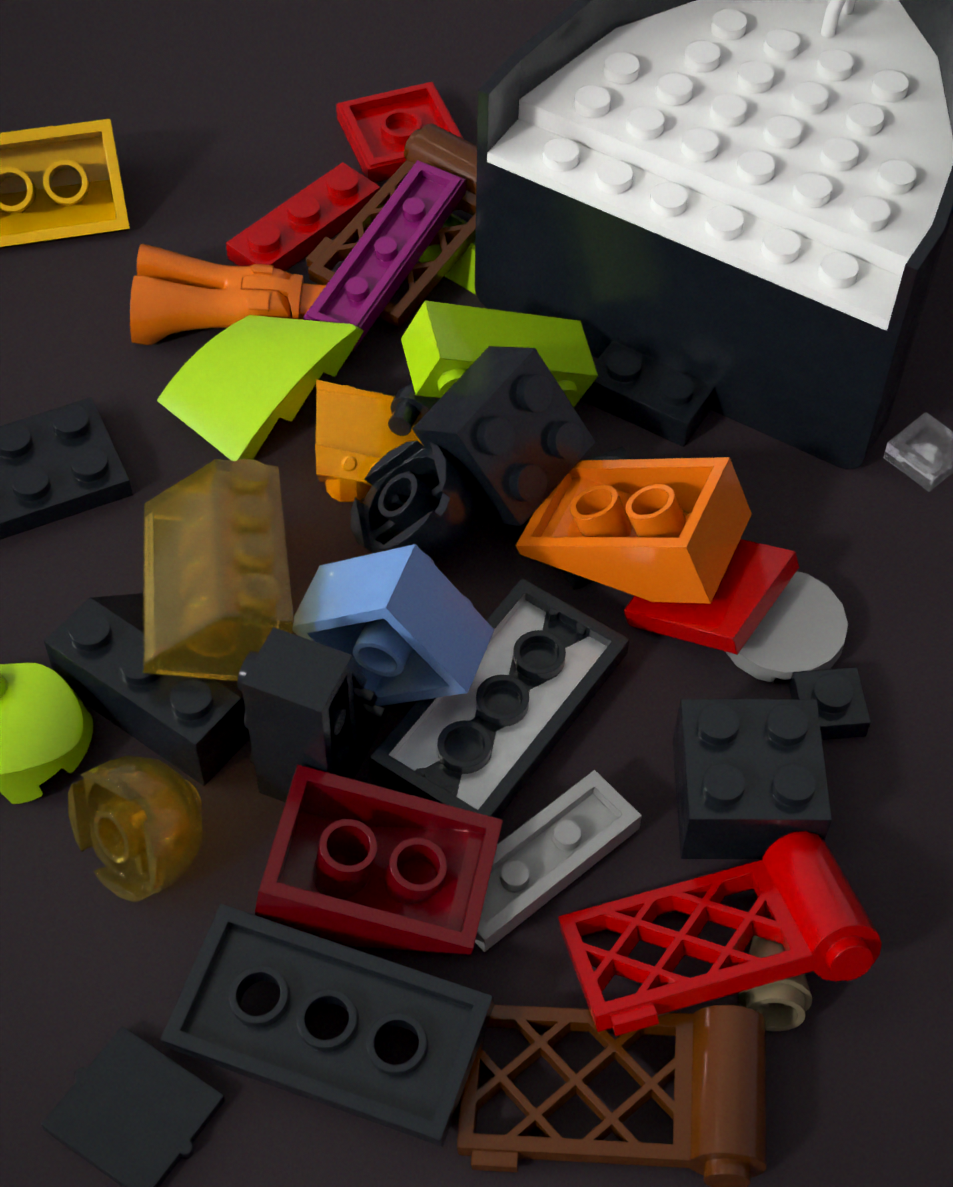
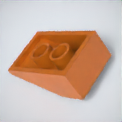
M730 457L579 460L535 510L515 546L520 555L651 602L711 604L752 512Z

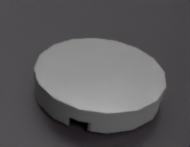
M797 571L738 655L726 653L737 667L756 679L774 683L775 678L782 680L791 679L793 672L831 669L841 656L848 628L843 604L829 586L807 573Z

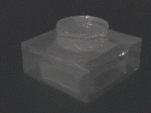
M925 412L887 443L883 458L930 492L953 473V431Z

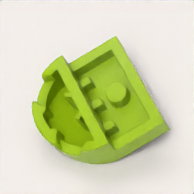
M37 663L0 664V793L12 804H21L41 797L43 792L39 785L50 779L61 768L72 773L84 758L93 733L92 716L84 707L78 694L58 673L49 667Z

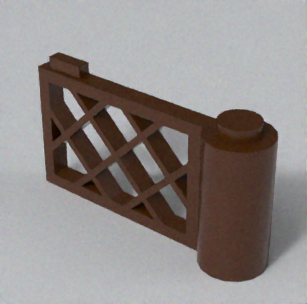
M432 123L425 125L421 130H415L410 135L404 148V157L407 160L334 240L325 237L306 258L307 266H309V279L317 284L327 285L335 274L331 270L339 261L347 258L357 244L356 242L363 236L417 160L464 178L466 181V193L453 211L463 210L473 215V217L467 224L441 227L429 244V246L439 244L441 249L440 255L434 261L415 264L404 280L408 283L409 290L396 305L389 302L381 312L380 318L398 328L404 324L466 252L468 246L475 241L477 145Z
M494 1005L487 1027L516 1028L531 1045L501 1070L483 1051V1035L461 1096L457 1138L458 1154L472 1156V1170L518 1172L519 1159L690 1168L696 1173L704 1175V1183L711 1187H748L751 1184L752 1177L763 1174L766 1170V1021L764 1016L756 1010L735 1005L709 1006L701 1008L693 1014L664 1013L658 1015L659 1024L622 1034L615 1040L609 1034L614 1033L613 1028L597 1032L589 1009ZM535 1029H543L548 1031L544 1033L542 1036H540L535 1031ZM570 1031L590 1032L605 1049L576 1074L551 1047ZM644 1034L676 1036L675 1058L652 1078L626 1052ZM542 1056L566 1083L540 1106L535 1108L511 1081ZM616 1059L637 1081L641 1088L616 1110L611 1112L587 1084ZM483 1068L491 1079L480 1088L481 1069ZM675 1077L673 1100L662 1088ZM501 1090L507 1094L526 1116L506 1135L476 1133L478 1109ZM577 1093L602 1122L583 1139L562 1138L546 1119ZM652 1097L673 1119V1144L639 1142L622 1123ZM537 1128L544 1137L528 1135ZM613 1132L620 1141H607L604 1139Z

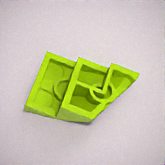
M248 315L220 332L200 348L171 379L157 401L235 464L249 467L278 419L282 418L293 421L316 385V379L319 380L323 372L335 377L364 331L353 324Z

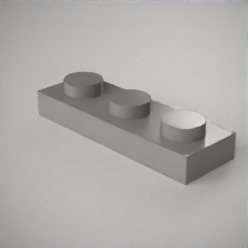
M593 770L497 844L475 943L484 952L640 829L642 815L598 772Z

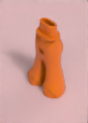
M141 244L137 256V276L134 275L131 288V341L137 344L153 345L170 334L182 331L228 328L248 315L303 320L304 315L326 285L304 283L303 275H292L286 271L274 268V265H221L163 248Z

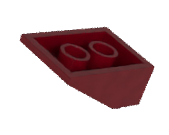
M297 764L258 891L255 915L344 946L471 954L475 944L503 820Z

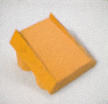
M316 379V475L319 481L325 482L327 493L332 498L340 502H354L355 497L361 500L366 497L367 492L372 486L364 479L381 458L389 451L406 442L418 441L421 443L413 430L405 436H399L390 430L388 426L392 415L390 407L395 396Z

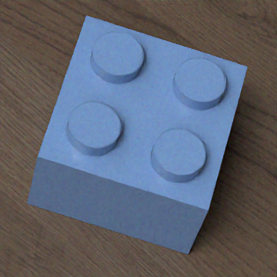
M416 544L320 565L289 626L300 637L353 655L367 679L364 688L374 691L378 697L375 703L376 706L468 693L494 632V628L473 607L471 601L458 591L435 566L433 560Z

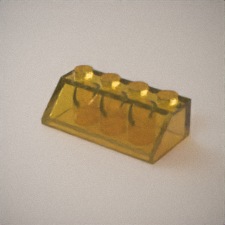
M215 459L147 501L144 505L143 673L238 681L239 672L246 656L252 650L260 651L272 628L275 627L291 633L294 623L278 466L264 465L252 459H240L237 461Z

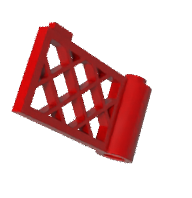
M807 831L792 832L779 838L769 846L762 860L558 916L563 939L597 1032L613 1028L615 1036L659 1024L658 1015L812 971L822 979L835 982L857 979L864 975L875 963L880 955L882 946L877 930L826 842L819 835ZM749 889H754L758 896L749 912L720 904L725 896ZM674 910L690 915L679 932L652 923L657 915ZM708 921L736 930L726 946L697 938ZM606 929L622 934L610 951L583 943L581 936ZM753 936L780 943L785 949L784 952L762 958L743 952ZM639 940L667 949L655 966L628 958ZM684 955L713 964L708 973L692 978L673 973ZM615 974L642 983L635 994L605 1002L602 995L603 990Z

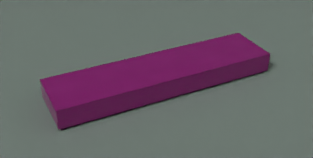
M417 160L306 312L303 320L346 323L359 327L364 332L352 349L355 351L465 195V179Z

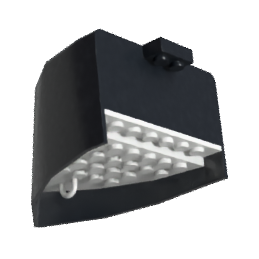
M576 0L510 55L478 89L475 292L478 299L488 309L581 321L591 355L598 359L594 363L598 377L582 396V401L682 447H685L710 410H713L837 467L855 469L862 464L888 423L953 216V0Z

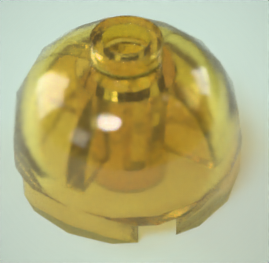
M127 755L110 760L81 774L84 778L71 785L68 792V815L74 838L81 852L93 846L97 857L107 866L98 868L93 872L101 883L120 898L138 902L171 886L186 874L201 848L203 818L200 795L194 785L184 779L182 775L159 759Z

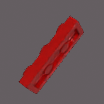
M342 162L227 241L228 259L238 266H251L253 264L274 265V268L286 271L309 255L325 237L331 239L340 233L380 190V186Z

